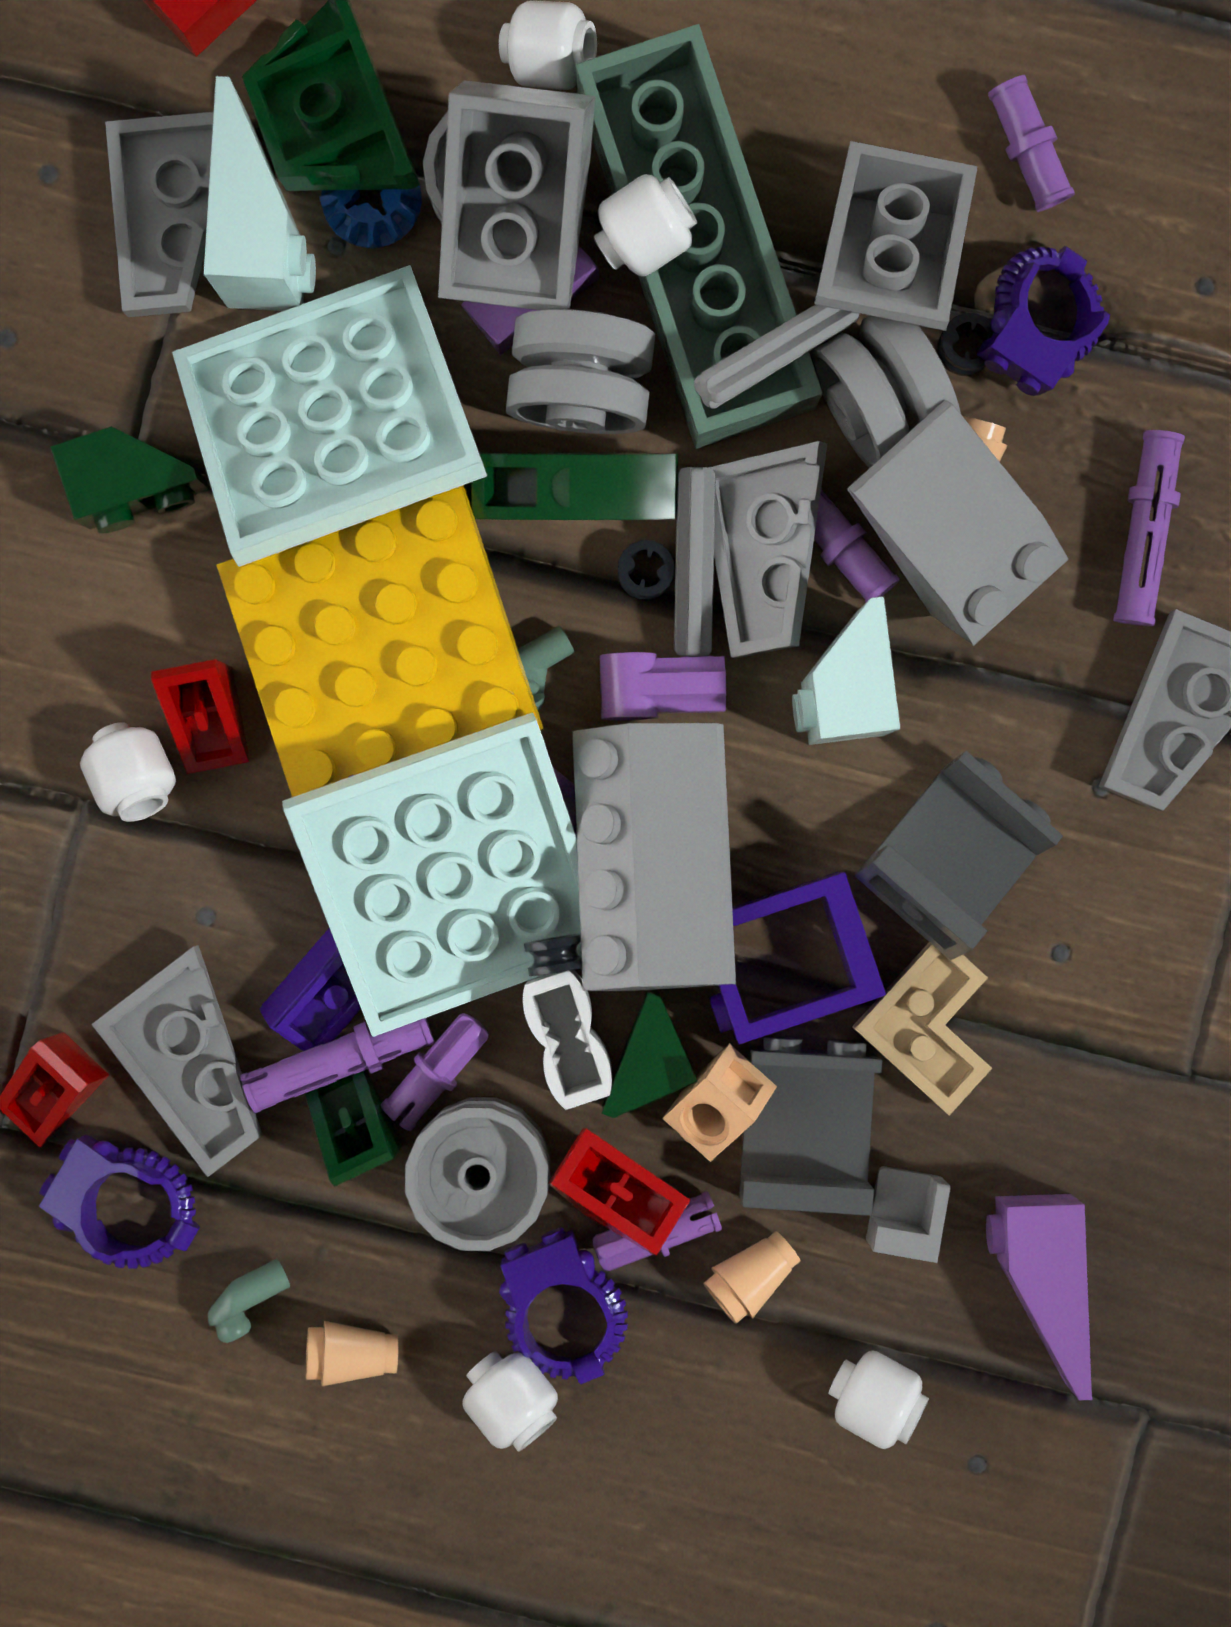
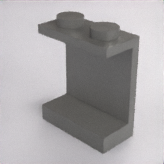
M967 751L959 755L940 771L854 875L949 960L955 959L975 948L988 931L982 926L983 922L1035 857L1056 846L1063 837L1060 832L1050 825L1051 820L1048 814L1040 806L1030 800L1021 799L1002 782L1003 779L1000 772L991 763L982 758L973 757Z
M764 1036V1046L749 1045L748 1061L771 1080L777 1088L756 1121L743 1132L739 1198L742 1207L872 1216L874 1189L868 1183L874 1075L875 1073H881L882 1059L875 1054L866 1053V1043L859 1041L828 1040L827 1051L802 1049L803 1039L788 1036Z

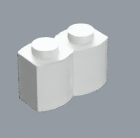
M575 970L542 975L528 980L523 991L524 1014L533 1035L545 1047L543 1058L544 1073L554 1098L567 1110L609 1096L612 1083L611 1061L601 1037L590 1027L592 1018L591 1000L588 991H583V982L579 974Z

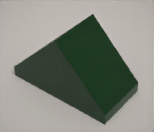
M647 990L612 1078L610 1095L605 1097L602 1104V1114L611 1118H616L697 1082L695 1073L662 998L656 991Z
M367 1070L351 1074L336 1080V1082L305 1093L328 1178L334 1187L394 1159L403 1146L390 1117L381 1107V1098Z

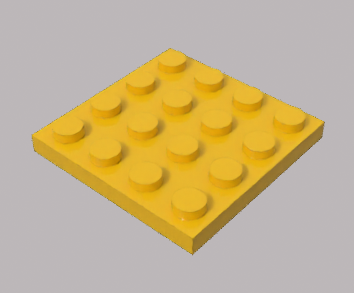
M464 485L238 567L234 559L217 564L292 797L532 712L537 719L540 730L544 729Z

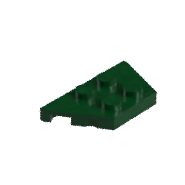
M328 0L305 25L296 19L279 36L278 43L274 49L261 55L242 76L275 172L287 191L413 189L420 186L416 171L350 0Z

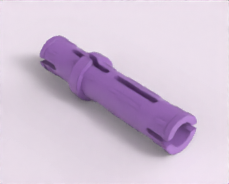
M1163 430L1144 431V444L1137 485L1130 487L1128 502L1133 504L1124 555L1117 611L1113 619L1116 622L1138 626L1155 625L1154 615L1164 565L1171 512L1173 508L1179 507L1181 494L1175 491L1181 448L1185 436L1182 434ZM1157 471H1158V472H1159V480H1158L1157 492H1156V495H1155V501H1154V507H1153V508H1154L1153 517H1152V521H1150V520H1149V516H1150L1151 504H1152L1153 495H1154V489H1155L1154 485H1155L1156 473H1157ZM1147 536L1149 538L1143 572L1142 585L1140 588L1139 578L1144 554L1145 541Z
M427 1019L418 1020L372 1037L367 1023L363 1022L353 1026L354 1032L339 1039L287 1057L264 1068L241 1074L240 1079L247 1101L252 1111L258 1113L263 1109L276 1105V1103L305 1094L351 1074L369 1069L371 1074L382 1070V1063L408 1052L435 1044Z

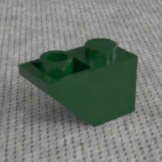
M112 426L50 446L74 520L88 529L97 528L98 533L101 534L127 528L135 523L133 515L157 508L158 512L162 514L185 509L195 503L194 495L209 490L205 477L192 466Z

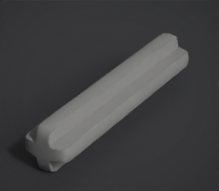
M815 304L703 371L694 381L695 391L701 396L704 405L709 408H717L844 331L851 324L858 321L860 313Z
M685 467L679 469L677 473L674 651L677 655L683 657L707 656L712 651L716 474L714 469L707 467Z

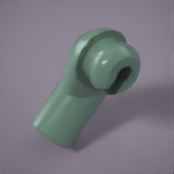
M560 625L518 649L537 710L541 709L545 700L544 688L547 668L575 653Z
M276 1258L233 1280L208 1311L209 1327L215 1326L218 1339L221 1342H232L250 1331L251 1324L245 1316V1310L290 1288L289 1280L278 1259Z

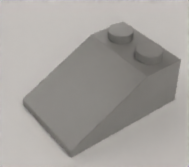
M465 80L449 93L438 298L534 310H570L590 165L595 96Z
M850 141L815 304L946 331L978 166Z
M946 400L847 488L931 616L973 646L1068 560L1067 555L1041 512L955 406Z

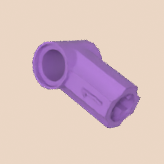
M645 652L600 655L601 719L645 720L659 718L658 714L725 712L726 670L724 656L657 658V654Z

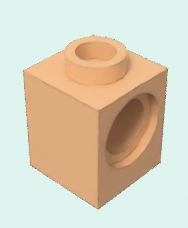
M730 1043L696 1075L697 1082L683 1088L662 1118L710 1162L756 1121L777 1088L771 1080L751 1064Z

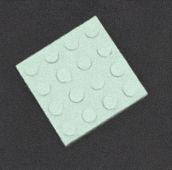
M411 265L172 352L229 550L238 567L487 477Z
M533 712L282 801L283 810L372 1037L539 977L529 976L528 968L532 966L534 958L531 953L525 952L524 943L563 935L581 934L577 838ZM579 943L577 946V953L580 957L581 943Z

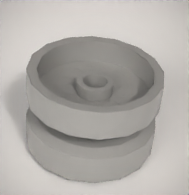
M540 310L526 312L517 316L512 356L527 368L509 376L506 414L536 426L571 432L622 434L643 430L646 425L649 391L634 379L651 371L655 333L647 326L629 319L595 312Z
M871 315L864 318L861 322L860 342L852 336L840 332L812 349L810 353L823 396L833 417L852 448L869 468L944 400L952 403L960 413L955 391L945 368L919 325Z
M469 1097L444 1107L423 1128L406 1162L405 1194L415 1219L434 1239L461 1251H491L516 1241L537 1220L548 1194L550 1150L541 1128L522 1108L494 1097ZM480 1164L488 1169L490 1174H488L485 1183L473 1181L474 1173L473 1170L469 1169L470 1166Z

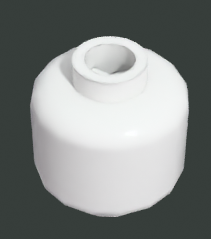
M526 1L517 7L511 22L503 24L499 35L500 58L503 63H509L515 81L524 87L570 90L576 86L575 64L596 58V28L593 22L585 19L583 11L573 3Z
M642 175L600 204L598 213L603 230L594 235V238L601 252L615 270L626 264L638 276H647L685 252L691 246L692 235L689 228L697 224V221L685 198L670 177L660 182L652 175Z
M114 723L96 732L93 736L94 743L84 751L80 767L99 809L105 814L120 816L126 822L142 820L162 810L169 801L167 795L171 793L176 777L156 733L144 727H129L127 723Z
M494 1351L476 1364L466 1375L473 1385L463 1398V1408L493 1446L503 1449L513 1445L519 1452L536 1440L556 1421L557 1417L552 1410L558 1401V1394L529 1357L527 1358L522 1355L523 1353L517 1352L502 1359Z
M869 1351L864 1354L857 1365L845 1360L828 1393L838 1399L835 1409L837 1423L882 1449L890 1448L897 1440L904 1444L908 1443L929 1400L928 1397L921 1394L922 1380L916 1372L877 1351Z

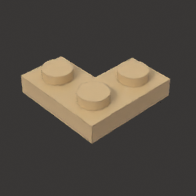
M930 942L885 990L886 995L879 997L852 1026L853 1029L949 1116L992 1069L946 1026L947 1022L988 977L964 955L949 960Z

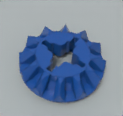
M420 186L413 189L382 190L380 195L383 201L382 206L386 213L384 216L380 214L377 208L373 209L367 202L359 206L354 205V202L361 196L359 190H322L319 197L325 218L333 231L348 243L364 248L388 246L404 237L417 221L422 204Z

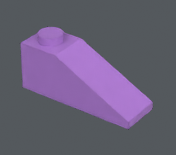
M1072 1194L995 1196L996 1214L987 1215L986 1239L989 1253L997 1254V1260L1064 1383L1078 1400H1092L1085 1204Z

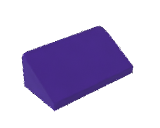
M328 928L260 1008V1012L269 1027L302 1051L333 1041L361 1009L330 928Z

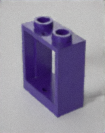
M838 871L733 906L732 912L734 927L821 897L850 986L748 1020L736 984L717 985L720 993L710 996L709 1000L720 1033L732 1030L738 1044H742L886 995L845 872Z

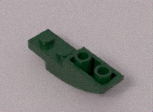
M479 452L487 477L464 485L475 519H676L678 453Z

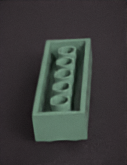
M696 24L575 64L577 94L595 96L592 140L610 194L613 195L642 175H652L660 182L670 177L685 198L697 221V224L689 228L692 242L685 252L647 276H638L695 449L815 410L823 393L809 352L717 408H709L704 405L701 396L695 391L694 381L703 371L796 316L700 25Z

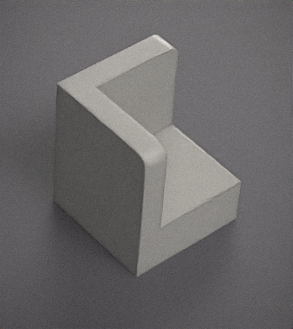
M886 1166L880 1167L877 1172L874 1189L873 1212L869 1218L866 1241L873 1252L937 1263L950 1185L941 1176Z

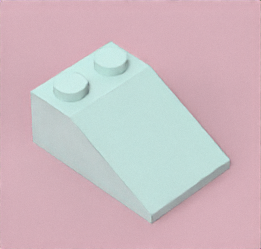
M216 76L204 275L228 308L285 311L302 305L304 303V293L314 292L316 279L314 254H307L305 236L300 235L252 121L230 78Z

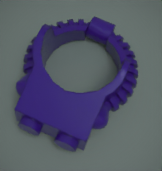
M1067 246L1062 247L1058 253L1053 248H1029L1025 252L1021 251L1015 257H1012L1007 262V265L1003 267L1002 275H999L997 279L999 286L995 288L994 316L991 320V330L994 333L991 338L983 341L977 355L985 360L984 364L989 370L998 374H1006L1015 380L1017 388L1027 395L1039 396L1052 390L1060 378L1070 377L1074 373L1075 361L1083 359L1084 355H1088L1091 352L1092 347H1095L1098 342L1097 338L1101 336L1109 322L1110 314L1104 311L1103 306H1100V302L1103 300L1102 296L1097 294L1096 290H1099L1097 284L1093 285L1091 281L1093 279L1090 273L1086 274L1084 271L1087 264L1086 259ZM1054 269L1071 281L1069 287L1075 296L1077 318L1071 335L1065 341L1054 340L1044 336L1034 325L1029 313L1028 291L1038 270L1049 271Z
M86 1134L76 1141L71 1138L67 1142L59 1156V1159L64 1161L57 1175L51 1173L47 1177L39 1191V1194L44 1196L39 1207L53 1216L52 1223L56 1229L68 1232L74 1231L76 1235L74 1239L86 1253L92 1255L91 1257L96 1260L103 1261L104 1264L111 1265L114 1263L117 1268H124L125 1265L129 1269H137L138 1265L142 1268L149 1267L151 1262L158 1264L163 1261V1257L169 1258L172 1256L174 1249L188 1250L200 1226L192 1220V1216L196 1214V1208H193L192 1205L196 1203L195 1196H191L190 1193L193 1191L192 1186L187 1185L185 1180L188 1178L185 1174L181 1175L179 1173L180 1168L176 1164L172 1166L170 1159L165 1156L160 1158L157 1152L147 1153V1149L143 1148L135 1151L132 1147L121 1151V1149L108 1141H98ZM121 1172L136 1176L150 1185L161 1184L170 1200L171 1217L176 1219L167 1236L143 1246L128 1245L117 1240L107 1231L102 1220L97 1221L96 1199L100 1186L111 1174Z
M561 1227L542 1235L541 1239L543 1242L529 1248L526 1243H521L504 1252L506 1257L502 1258L500 1266L506 1281L501 1284L499 1294L510 1305L509 1309H506L505 1316L508 1317V1321L505 1322V1328L509 1329L510 1333L507 1334L509 1341H513L511 1347L514 1352L518 1351L523 1353L522 1355L525 1357H529L543 1375L548 1373L551 1378L555 1379L556 1376H562V1379L569 1380V1376H574L581 1385L605 1375L604 1363L606 1361L611 1362L614 1358L613 1353H618L621 1348L619 1343L625 1340L626 1336L623 1332L628 1328V1323L625 1322V1319L628 1318V1311L624 1310V1306H626L625 1299L620 1298L622 1292L619 1288L615 1289L613 1286L615 1282L611 1278L607 1279L605 1277L606 1273L602 1270L600 1272L594 1270L595 1262L593 1255L587 1250L578 1249L579 1244L573 1230L565 1232ZM560 1284L578 1286L595 1297L604 1312L607 1328L603 1338L594 1347V1352L571 1360V1357L557 1356L546 1351L535 1341L529 1329L528 1308L535 1297L549 1286Z

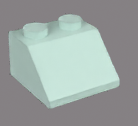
M884 597L870 598L853 615L801 682L802 689L798 690V694L792 695L796 731H807L809 745L884 736L900 729Z

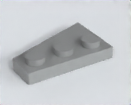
M214 112L105 122L122 311L127 317L191 312L205 254Z
M817 441L709 467L714 469L716 474L714 557L730 654L733 658L799 646L827 443Z
M1177 609L1169 612L1099 788L1155 811H1164L1212 755L1215 746L1231 729L1230 631Z
M199 945L193 946L92 1023V1026L207 1177L263 1135L256 1113L252 1111L245 1096L240 1079L242 1072Z

